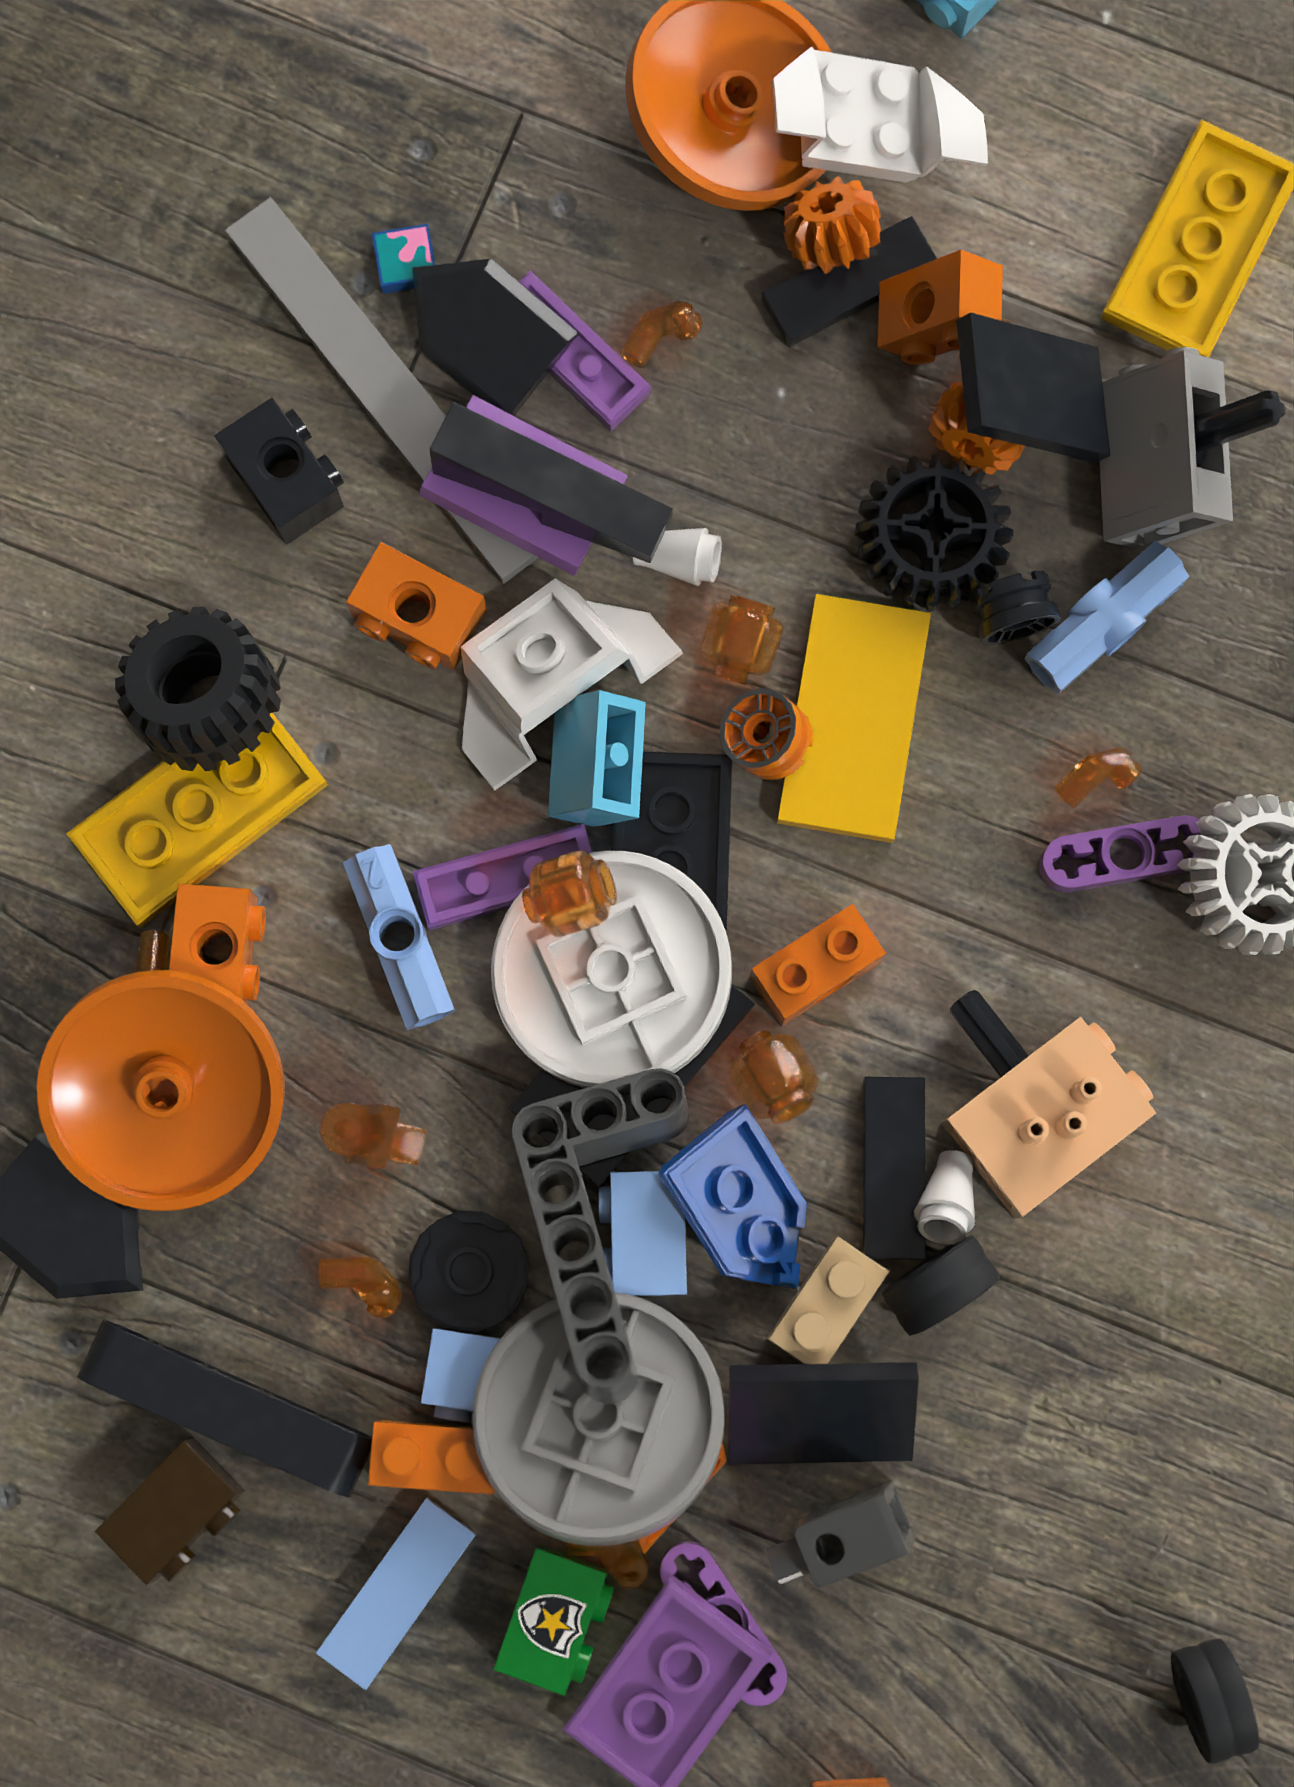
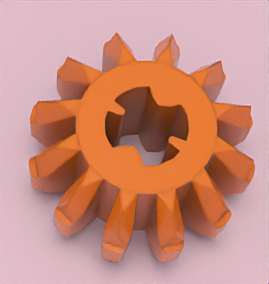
M838 176L829 184L822 185L816 181L813 189L810 191H797L795 202L784 207V237L788 250H791L793 258L800 260L805 270L820 266L826 274L834 266L840 265L849 270L851 261L854 259H868L869 248L880 243L881 227L879 219L881 216L878 203L873 199L871 191L863 189L860 180L844 184Z
M953 382L949 389L943 392L936 404L928 430L936 438L935 446L940 450L947 451L951 455V461L962 457L969 471L977 467L983 468L986 474L993 475L997 470L1008 471L1013 462L1018 460L1025 446L967 432L962 382Z

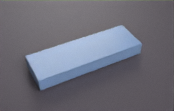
M427 1497L316 1654L364 1690H367L477 1533Z

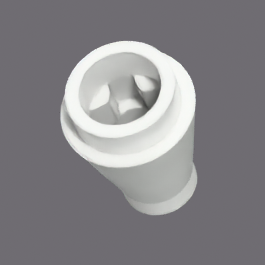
M707 528L665 531L651 563L633 557V564L651 568L699 586L702 581L714 582L721 559V537L708 534Z
M948 1150L939 1155L937 1166L914 1211L915 1218L918 1221L919 1232L928 1240L939 1244H955L963 1241L967 1232L972 1230L975 1225L972 1179L974 1161L964 1152Z

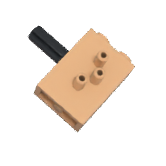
M969 991L950 1007L952 1016L1001 1078L943 1121L941 1125L962 1152L973 1159L975 1169L1014 1219L1025 1216L1156 1114V1111L1149 1104V1101L1154 1098L1151 1090L1136 1072L1130 1070L1125 1073L1111 1055L1116 1051L1112 1040L1097 1023L1092 1022L1088 1026L1082 1017H1079L1031 1055H1028L979 991Z

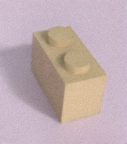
M840 1237L833 1238L766 1340L801 1364H828L889 1271Z

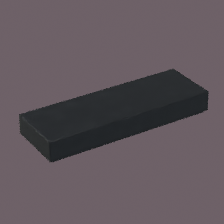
M910 216L881 231L880 243L869 248V258L865 260L854 259L850 262L849 270L842 265L834 266L826 274L820 266L805 270L762 292L761 300L789 348L878 302L880 281L933 261L937 257L913 216Z
M865 1076L863 1078V1254L870 1259L924 1260L926 1259V1238L918 1230V1221L915 1218L914 1211L925 1190V1077Z

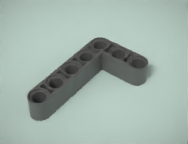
M662 1068L649 1069L530 1104L515 1116L512 1124V1137L574 1364L586 1393L595 1401L603 1404L618 1403L626 1399L633 1392L637 1382V1368L579 1166L668 1141L682 1133L689 1120L685 1088L681 1079L676 1074ZM664 1096L675 1101L674 1105L664 1113H653L645 1109L646 1105L656 1097ZM607 1113L616 1117L611 1127L605 1130L596 1131L587 1127L592 1117L598 1114ZM549 1130L557 1134L556 1139L546 1147L536 1148L528 1144L533 1135L540 1131ZM565 1185L573 1189L572 1195L560 1204H550L543 1200L545 1194L555 1186ZM580 1241L590 1246L586 1255L577 1261L568 1262L559 1258L562 1248L571 1242ZM596 1298L606 1303L602 1314L593 1320H582L574 1315L579 1304L587 1299ZM603 1357H615L623 1362L621 1371L609 1380H599L590 1375L593 1365Z

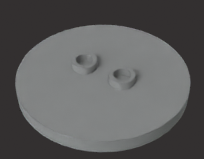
M616 1292L637 1368L635 1388L626 1399L614 1404H603L595 1401L586 1393L574 1364L558 1301L555 1299L534 1309L521 1318L499 1340L481 1371L473 1402L472 1422L477 1453L483 1470L500 1499L515 1515L539 1532L565 1542L587 1546H607L634 1541L658 1531L679 1517L695 1501L711 1477L718 1460L724 1432V1404L719 1378L712 1360L697 1337L683 1322L658 1305L639 1297ZM596 1298L587 1299L579 1304L574 1315L582 1320H593L602 1314L606 1303ZM603 1357L593 1365L590 1375L599 1380H609L621 1371L623 1362L615 1357Z

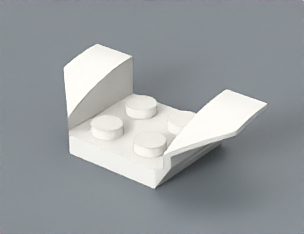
M810 47L782 70L771 82L775 132L801 136L803 167L907 183L918 177L926 176L944 159L982 166L988 164L983 113L927 66L918 73L914 67L818 51Z
M554 579L461 646L464 674L468 679L462 750L495 791L537 761L524 737L531 729L622 663L642 684L681 656L683 652L650 613L585 601L577 591Z

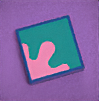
M428 224L372 233L383 294L414 289L412 267L435 265Z

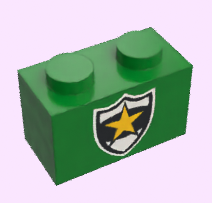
M538 1543L494 1670L565 1696L570 1680L582 1684L594 1647L583 1644L591 1620L603 1623L615 1588L604 1584L608 1568Z

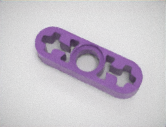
M1183 815L1058 837L1047 846L1040 857V875L1043 881L1053 890L1068 893L1189 872L1177 866L1184 859L1181 850L1177 849L1160 853L1157 858L1161 865L1155 866L1153 864L1155 848L1148 834H1156L1155 845L1171 842L1178 836V830H1183L1186 839L1188 836L1201 835L1195 823L1199 819ZM1126 838L1134 841L1139 846L1142 858L1137 868L1123 870L1114 865L1109 854L1113 841ZM1090 843L1098 844L1097 863L1104 875H1095L1096 863L1080 866L1074 872V879H1067L1064 870L1054 869L1052 863L1059 859L1062 849H1067L1071 858L1078 859L1089 857L1094 852ZM1191 851L1189 852V858H1193L1194 853Z
M682 1541L672 1545L665 1552L660 1564V1575L663 1585L665 1586L670 1577L677 1571V1565L674 1561L677 1556L684 1554L690 1561L697 1557L704 1561L705 1565L698 1572L708 1591L716 1581L724 1589L723 1592L710 1595L705 1600L714 1607L717 1605H729L735 1608L741 1617V1627L748 1633L754 1634L760 1642L773 1651L765 1663L766 1665L771 1662L775 1667L769 1674L772 1686L762 1692L759 1686L752 1685L740 1699L753 1706H765L773 1703L782 1695L787 1683V1672L781 1657L711 1553L703 1545L693 1541ZM681 1581L695 1592V1590L688 1581Z

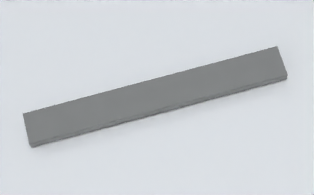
M271 197L225 229L228 239L423 483L432 468L429 449L446 417L445 414ZM443 508L502 584H505L539 558Z

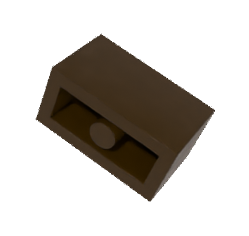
M195 1438L184 1440L94 1532L145 1585L158 1580L161 1576L168 1582H171L196 1557V1554L189 1547L206 1530L215 1537L241 1511L233 1502L245 1490Z

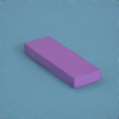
M529 271L519 282L580 333L549 373L610 432L613 431L651 394V386L532 271Z
M584 824L413 871L429 931L509 909L519 894L546 870L573 857L592 853Z

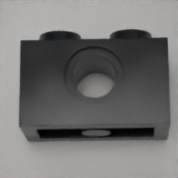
M271 397L214 435L222 454L286 545L344 507L337 489L344 484L342 477L325 454L316 459L305 442L311 439L312 436L293 408L283 413L276 401ZM292 459L299 463L296 471L288 477L278 478L270 474L272 467L280 460Z

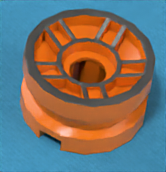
M769 688L752 689L739 695L727 707L720 722L719 738L724 752L734 763L743 767L754 776L764 780H775L793 774L805 762L803 760L804 754L808 746L812 747L813 729L809 717L796 704L779 692ZM773 725V737L766 743H759V740L765 739L766 735L770 732L769 726Z

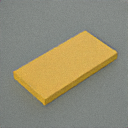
M1201 119L1100 319L1166 351L1174 348L1190 347L1197 349L1199 355L1209 358L1294 189V163Z
M821 594L815 595L797 701L798 708L809 717L813 729L812 747L808 746L804 754L803 760L805 762L793 774L784 778L777 824L888 843L894 842L931 613Z
M270 713V716L275 723L271 731L259 734L257 739L261 744L253 752L246 748L238 753L240 761L230 766L225 760L218 762L217 770L204 771L199 764H197L193 771L181 770L176 762L169 765L161 761L66 833L139 928H142L176 902L178 884L198 885L328 786L323 776L273 713Z

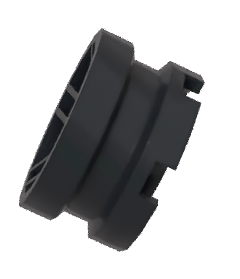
M1045 571L1031 572L1033 580L1022 578L1021 573L990 582L992 588L987 594L984 595L982 588H979L969 595L968 600L971 610L974 614L980 616L982 622L977 630L983 644H1000L1022 639L1039 633L1059 622L1061 616L1058 606L1055 602L1049 601L1047 594L1051 589V584Z

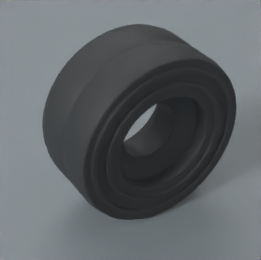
M971 1235L965 1237L961 1242L947 1246L912 1268L890 1284L882 1295L891 1311L896 1314L897 1320L909 1336L933 1327L989 1290L1000 1277L992 1262L986 1257L978 1240Z
M1212 1639L1202 1642L1197 1646H1188L1171 1653V1671L1178 1700L1191 1736L1207 1763H1218L1228 1760L1233 1756H1241L1259 1748V1731L1253 1705L1238 1664L1226 1643L1222 1639Z

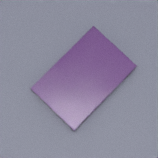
M474 395L466 407L622 484L626 482L628 475ZM432 468L420 489L419 495L574 576L593 544L590 541L542 525L541 512L435 475Z
M672 1575L562 1730L635 1787H678L768 1661L773 1651Z

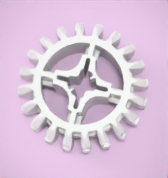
M1248 794L1236 797L1233 803L1227 801L1217 804L1213 808L1214 816H1203L1195 822L1201 835L1188 836L1183 841L1194 853L1193 858L1182 859L1177 864L1184 871L1190 872L1191 881L1181 884L1178 890L1185 894L1193 893L1195 901L1190 904L1186 913L1191 916L1205 915L1199 932L1205 935L1218 934V946L1225 949L1238 946V951L1243 955H1257L1260 951L1265 955H1273L1283 951L1284 946L1287 948L1294 947V802L1279 803L1278 796L1271 794L1261 795L1258 799ZM1254 827L1266 832L1274 839L1270 844L1258 847L1254 842L1246 843L1240 834L1246 829ZM1259 903L1262 907L1270 906L1276 914L1266 922L1260 923L1249 918L1242 911L1248 905Z

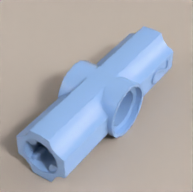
M1155 540L1110 581L1105 578L1070 609L1068 612L1069 617L1056 629L1051 630L1026 654L1024 659L1029 664L1035 677L1046 688H1050L1056 694H1060L1102 655L1105 654L1108 657L1113 654L1145 624V617L1178 591L1190 577L1183 566L1182 560L1169 547H1165Z
M392 845L373 847L357 853L352 858L344 861L343 866L369 931L371 944L377 952L406 1030L426 1026L454 1013L455 1008ZM398 923L408 924L413 927L415 935L409 947L402 951H392L384 947L383 939L389 927Z

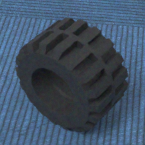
M192 607L188 615H184L181 609L168 613L169 620L161 624L157 619L146 626L149 632L143 638L136 635L129 643V647L133 651L131 655L122 656L118 668L124 675L115 678V690L121 697L117 702L127 720L150 749L167 764L172 765L176 762L181 770L193 771L197 764L204 771L217 770L218 762L223 760L230 766L241 760L238 753L246 748L253 752L261 744L257 739L261 732L269 733L275 722L271 718L270 713L278 712L281 699L276 691L281 689L279 678L273 671L274 667L246 626L237 618L232 620L227 612L215 609L210 615L205 607ZM219 675L213 687L202 697L192 702L179 704L184 693L194 683L209 676Z

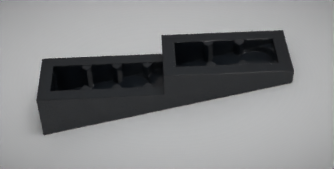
M455 402L452 403L429 449L433 474L541 512L542 525L651 563L673 515V508Z

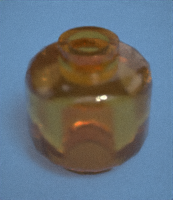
M733 594L730 595L728 602H717L712 606L699 646L701 655L706 660L715 663L712 675L746 685L749 674L763 676L770 673L784 632L782 622L773 616L775 607Z
M574 851L534 865L529 875V888L524 889L522 892V901L525 912L532 923L540 922L543 928L552 936L563 937L605 923L610 913V906L616 905L617 891L612 873L606 862L602 859L595 860L588 852Z
M765 1030L749 1036L739 1045L740 1054L732 1063L730 1077L753 1116L759 1119H771L774 1124H780L798 1117L813 1105L815 1100L813 1094L817 1090L819 1076L802 1045L793 1035L777 1034L772 1036L770 1031Z

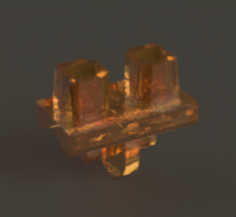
M340 1103L332 1106L325 1112L320 1122L319 1133L323 1144L329 1151L337 1155L347 1156L346 1163L365 1168L385 1169L387 1161L417 1166L427 1130L398 1122L401 1109L385 1104L359 1106L355 1103Z

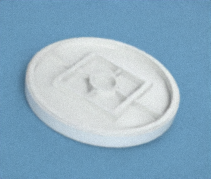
M627 851L592 852L565 860L546 870L535 878L514 900L499 927L494 943L491 962L492 990L503 1024L512 1039L527 1057L552 1076L569 1084L588 1088L649 1069L662 1068L676 1073L690 1063L711 1040L725 1014L732 985L731 950L725 928L714 905L694 881L681 871L663 861L639 853Z

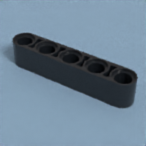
M107 1320L102 1321L77 1375L78 1379L95 1388L344 1497H351L371 1452V1436Z

